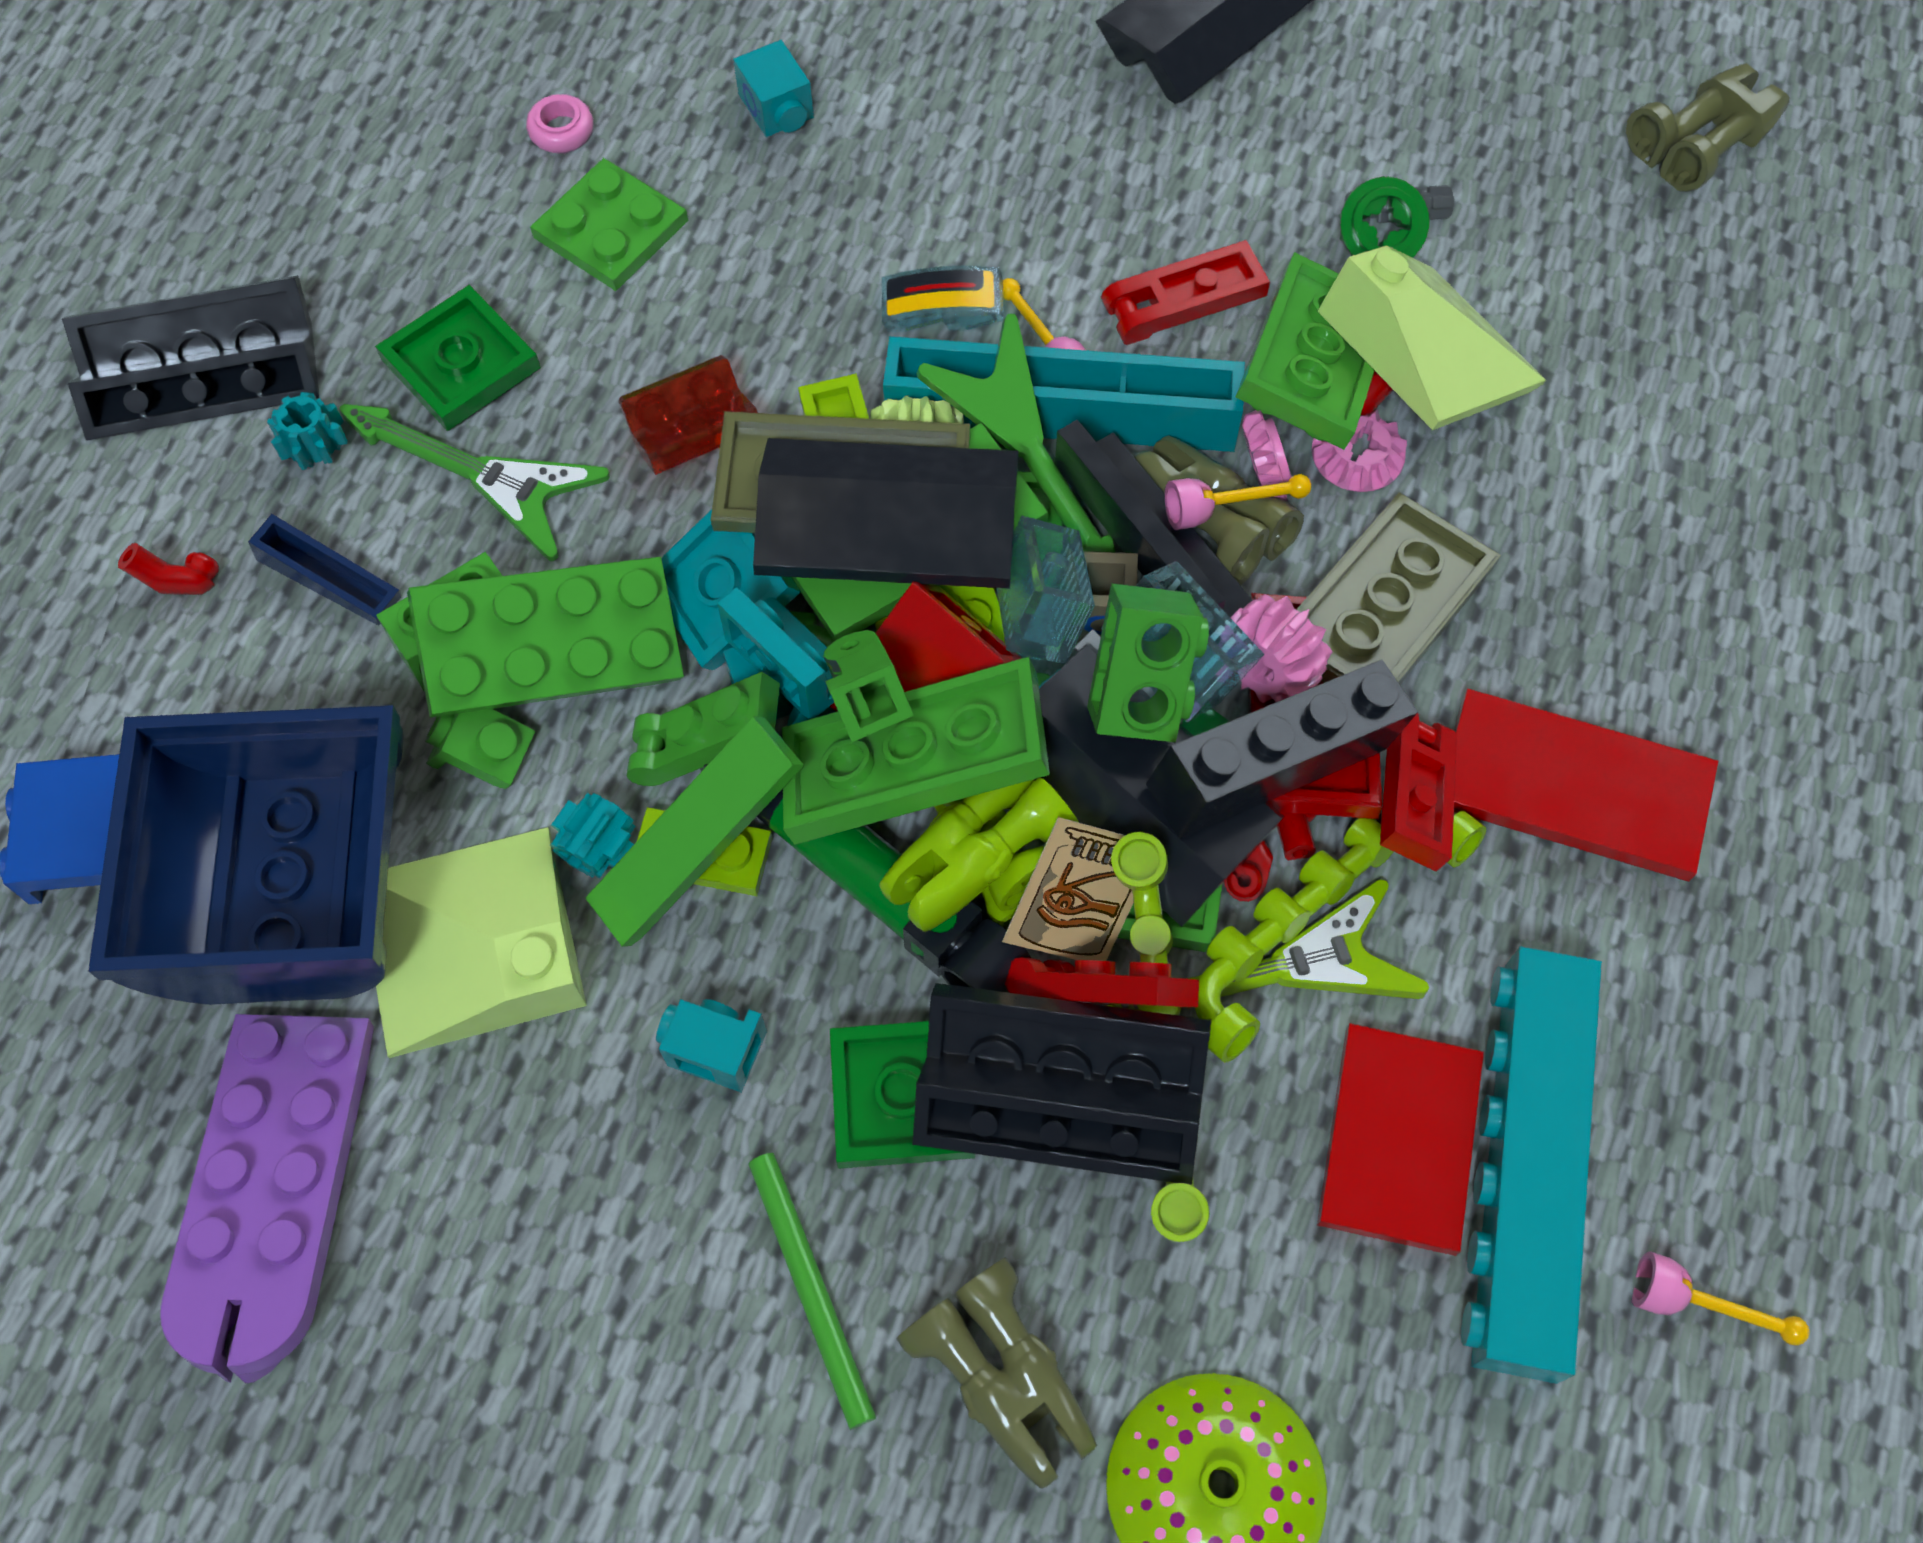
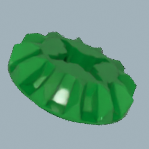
M1377 177L1362 183L1349 194L1339 214L1340 240L1345 243L1351 256L1383 246H1389L1413 258L1425 243L1429 231V212L1423 197L1411 184L1395 177ZM1388 201L1386 209L1389 211L1388 220L1396 223V226L1405 229L1386 233L1378 246L1377 228L1369 225V222L1362 221V219L1378 216Z

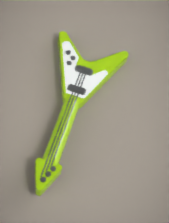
M1380 879L1297 935L1293 940L1281 946L1273 953L1272 957L1262 959L1259 966L1249 977L1241 982L1234 980L1221 992L1220 997L1277 983L1281 986L1423 999L1429 989V984L1371 955L1362 946L1361 938L1389 887L1387 881ZM1201 975L1186 979H1198ZM1109 1003L1107 1005L1139 1010L1137 1004Z

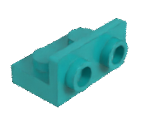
M736 587L717 602L725 640L759 673L764 672L780 683L779 692L808 720L816 718L834 703L825 682L833 678L823 657L827 647L777 599L769 597L765 601L758 600L754 604Z

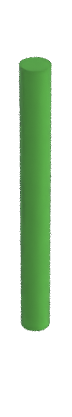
M774 1153L763 1154L751 1160L748 1165L850 1430H853L875 1420L876 1415Z

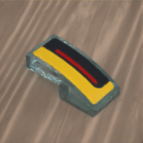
M941 266L905 271L882 277V324L888 332H906L944 322L949 331H966L1004 321L1003 275L999 268L985 266Z

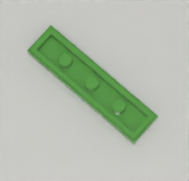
M752 716L585 897L622 947L632 946L642 939L804 767L803 763L765 717Z

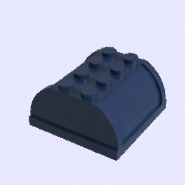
M388 705L125 717L88 972L98 980H111L141 993L171 1000L207 1005L344 999L359 995L377 986L383 980L386 970L387 950L383 943L395 776L396 768L402 759L404 739L403 729L400 725V716L395 707Z

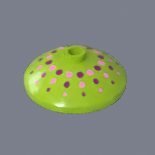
M1196 1374L1173 1380L1157 1388L1137 1404L1118 1431L1109 1455L1106 1473V1496L1109 1515L1120 1543H1318L1327 1509V1485L1318 1448L1302 1420L1282 1399L1268 1389L1249 1380L1226 1374ZM1224 1470L1233 1477L1235 1490L1230 1498L1221 1499L1211 1492L1208 1480L1212 1471Z

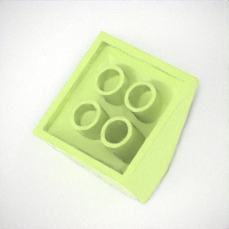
M1383 246L1348 257L1318 309L1322 317L1432 430L1530 393L1546 381L1433 267L1389 246Z
M549 827L388 868L383 943L387 950L385 976L376 986L386 1051L389 1058L587 1006L555 853L552 851L554 848L550 846L552 839Z

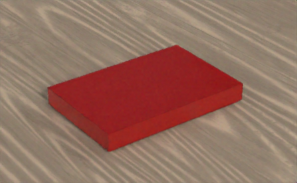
M1349 1023L1345 1032L1317 1226L1453 1256L1461 1252L1484 1051Z

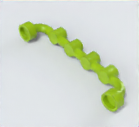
M1460 811L1454 815L1452 859L1447 862L1453 868L1460 866L1476 851L1484 839L1487 830L1483 824L1465 811ZM1358 818L1351 825L1343 840V843L1350 850L1338 860L1334 859L1324 850L1314 854L1306 862L1299 874V880L1306 886L1292 898L1279 887L1269 891L1260 900L1253 913V917L1260 924L1246 936L1234 926H1228L1219 932L1210 943L1206 954L1213 963L1198 978L1199 1000L1198 1008H1195L1198 1018L1211 1020L1208 1049L1223 1063L1230 1062L1238 1057L1251 1044L1260 1029L1261 1023L1240 1003H1233L1224 1008L1220 1001L1221 992L1234 980L1241 982L1249 977L1259 966L1263 956L1279 942L1288 943L1293 940L1306 926L1309 917L1326 903L1333 905L1342 899L1351 888L1354 880L1370 866L1377 868L1389 859L1393 851L1380 845L1381 823L1377 820Z
M1144 832L1131 833L1117 842L1111 856L1112 868L1116 877L1124 886L1132 889L1136 921L1131 927L1130 940L1136 952L1140 955V962L1168 963L1167 954L1172 948L1173 937L1168 924L1162 917L1158 885L1167 873L1168 858L1162 843L1156 837ZM1138 1005L1141 1011L1178 1016L1181 1007ZM1193 1179L1192 1185L1166 1182V1186L1157 1193L1152 1202L1151 1217L1155 1228L1165 1238L1176 1242H1185L1198 1237L1205 1230L1210 1218V1208L1203 1193L1194 1187Z

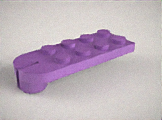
M235 1015L162 1297L160 1312L162 1329L171 1347L194 1367L206 1372L215 1373L226 1382L231 1383L233 1373L246 1384L253 1383L272 1372L281 1360L287 1357L300 1344L313 1321L367 1071L374 1028L369 1018ZM236 1324L229 1357L227 1359L225 1354V1340L227 1338L228 1332Z

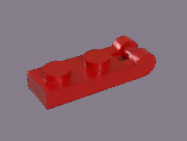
M1244 240L1116 281L1105 288L1101 295V301L1108 314L1116 315L1119 321L1116 326L1117 332L1123 343L1129 345L1148 339L1153 333L1266 297L1270 280L1248 241ZM1149 300L1151 306L1141 309L1137 308V303Z
M1417 713L1387 748L1380 845L1437 872L1452 859L1457 733L1440 723H1434L1430 726L1420 721L1419 714Z
M1020 957L1011 961V967L1005 983L1009 993L1066 1001L1198 1008L1199 980L1171 978L1172 964L1130 962L1129 975H1115L1116 962L1075 960L1074 968L1071 963L1063 960H1047L1042 963L1035 958Z

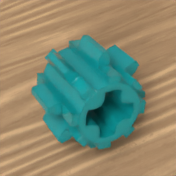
M301 392L300 396L290 398L288 395L281 399L283 404L278 410L273 409L272 418L267 420L275 436L271 443L280 459L285 460L291 457L294 462L297 461L301 470L313 467L314 463L321 461L325 464H331L333 462L331 455L334 450H340L341 445H345L348 442L341 428V424L344 421L336 405L331 403L325 406L324 402L320 398L317 399L314 393Z
M586 793L578 805L568 800L552 822L551 826L558 833L550 846L554 848L552 851L557 856H560L574 869L576 868L592 878L594 876L600 878L608 866L613 868L634 845L629 841V838L636 826L632 824L634 820L630 815H627L613 802L602 798L598 794L593 793L590 795Z

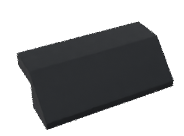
M1123 0L1095 22L1117 60L1126 67L1145 59L1166 98L1176 104L1195 92L1312 0Z
M298 275L70 315L62 318L80 375L67 384L86 441L279 406L283 404L281 399L288 395L290 398L300 396L301 392L314 393L316 398H319L312 323Z
M1078 420L1057 431L1055 452L1057 468L1125 553L1138 554L1137 569L1155 589L1169 590L1176 580L1181 577L1184 582L1176 591L1188 592L1191 588L1195 592L1192 597L1198 605L1201 600L1206 604L1201 610L1203 617L1207 618L1212 611L1217 616L1209 625L1208 640L1223 623L1227 626L1229 618L1239 608L1243 609L1252 599L1193 528L1181 530L1172 528L1166 513L1165 494L1114 432L1096 442ZM1223 634L1218 638V640L1215 643H1221L1223 641Z
M768 438L758 478L753 560L754 575L912 583L914 581L920 584L1010 589L1019 451Z
M1088 644L1039 688L1050 775L1041 778L1055 789L1071 809L1079 823L1122 835L1144 832L1156 837L1162 843L1168 858V869L1164 879L1158 884L1161 908L1182 927L1195 915L1227 877L1247 860L1285 816L1269 802H1265L1183 839H1179L1145 784L1170 746L1191 738L1193 735L1181 724L1176 742L1097 734L1087 704L1098 650L1091 644ZM1139 689L1131 696L1129 701L1144 702L1151 697L1142 689Z
M935 983L930 997L927 1057L916 1083L912 1145L1192 1185L1211 1020Z

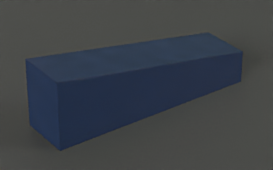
M272 513L248 541L256 561L378 626L381 623L376 615L396 604L401 598L399 589Z

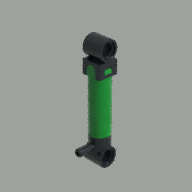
M705 764L700 770L702 771L708 764ZM783 789L756 816L902 938L905 949L938 977L941 975L948 985L1006 992L1007 987L1005 983L1011 967V961L1020 957L1031 958L1024 947L1003 943L1002 940L1007 930L990 919H983L982 921V909L972 901L957 914L932 930L924 932L917 928L908 918L910 902L895 905L883 895L879 887L885 874L902 854L867 825L794 845L783 830Z

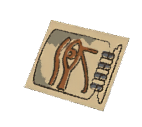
M1058 817L1002 942L1074 960L1106 961L1134 903L1132 889L1127 888L1118 880L1111 863L1112 851L1115 845L1126 835Z

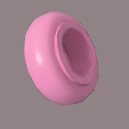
M555 94L545 97L533 105L527 115L526 129L531 141L541 150L550 153H567L577 150L588 141L593 131V117L588 106L579 98L567 94ZM559 116L573 119L563 127L552 128L547 126L551 120Z

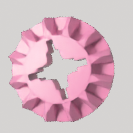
M1376 409L1369 415H1360L1355 434L1344 450L1327 441L1313 438L1312 457L1319 472L1334 485L1355 492L1375 491L1392 483L1401 473L1405 464L1407 440L1401 439L1398 434L1397 422L1387 423L1380 419L1378 409ZM1366 433L1369 435L1367 439L1369 441L1368 449L1362 455H1359L1356 462L1351 460L1353 444Z
M1261 410L1245 414L1242 428L1259 486L1288 482L1291 475L1273 419L1264 420ZM1287 495L1274 496L1287 501Z

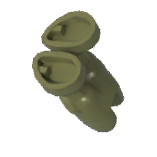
M1169 435L1161 438L1155 444L1153 452L1142 451L1134 456L1164 494L1169 481L1185 478L1203 481L1210 486L1213 493L1251 488L1246 485L1241 476L1230 468L1209 458L1189 444ZM1267 497L1215 505L1212 516L1205 523L1196 527L1205 531L1216 542L1218 546L1216 557L1241 586L1256 570L1262 556L1274 561L1295 542L1303 526L1304 515L1284 499Z
M1005 1257L967 1282L954 1294L961 1306L982 1328L999 1351L1003 1363L1002 1369H997L987 1361L968 1331L962 1316L949 1298L943 1300L898 1335L896 1339L903 1350L912 1358L934 1357L945 1365L961 1384V1397L968 1410L969 1417L978 1423H982L1012 1462L1029 1480L1042 1489L1058 1479V1475L1046 1458L1043 1447L1038 1441L1035 1442L1028 1432L1030 1427L1048 1414L1055 1423V1429L1060 1437L1070 1444L1074 1452L1081 1459L1092 1453L1097 1444L1085 1415L1058 1370L1056 1353L1050 1350L1037 1336L1028 1333L1013 1303V1295L1019 1280L1014 1268Z

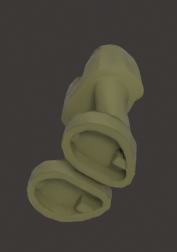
M1744 63L1718 73L1701 83L1695 100L1676 114H1673L1671 109L1660 101L1647 103L1632 112L1626 126L1628 143L1632 153L1650 168L1663 161L1660 176L1676 190L1687 192L1699 189L1716 173L1719 157L1735 143L1740 141L1749 147H1755L1765 138L1787 109L1789 96L1773 84L1755 94L1751 90L1756 84L1759 74L1748 63ZM1711 121L1717 126L1705 136L1700 134L1693 135ZM1650 155L1651 159L1646 161L1645 159Z

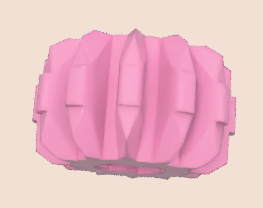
M1263 594L1257 600H1252L1243 609L1239 608L1227 621L1228 628L1223 633V641L1217 649L1220 652L1234 635L1239 639L1224 656V658L1229 660L1226 668L1245 647L1250 651L1230 673L1237 675L1242 681L1241 690L1246 688L1254 690L1262 703L1272 698L1279 702L1319 684L1323 679L1321 675L1327 670V660L1333 651L1322 641L1326 629L1313 625L1308 619L1309 609L1299 612L1294 609L1291 600L1287 596L1275 601L1272 597Z

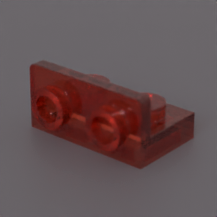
M723 355L625 394L618 401L634 444L655 475L720 448L725 411L758 413L757 408L738 388L730 362Z

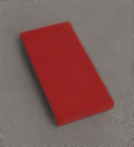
M1467 689L1462 698L1454 729L1457 733L1455 813L1465 811L1473 818L1687 882L1697 874L1718 760Z

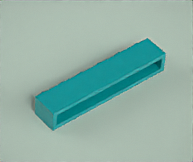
M889 336L883 381L884 401L888 399L902 400L905 396L912 399H921L927 396L932 401L945 400L917 378L916 372L919 366L927 363L971 377L985 379L993 373L998 344ZM1024 346L1043 438L1057 439L1058 430L1078 420L1096 442L1114 432L1123 444L1155 446L1161 438L1169 435L1198 450L1235 451L1244 401L1235 396L1245 373V362ZM963 414L964 424H970V429L975 427L976 424Z
M1520 946L1505 967L1498 966L1493 976L1490 1002L1491 1006L1501 1007L1499 1031L1492 1030L1489 1034L1485 1051V1069L1496 1072L1494 1096H1485L1479 1118L1480 1136L1490 1137L1488 1163H1479L1473 1186L1474 1203L1484 1205L1482 1232L1474 1231L1472 1233L1467 1255L1468 1273L1478 1275L1476 1303L1467 1302L1461 1324V1342L1463 1346L1472 1347L1471 1367L1555 1384L1575 1376L1602 964V961Z

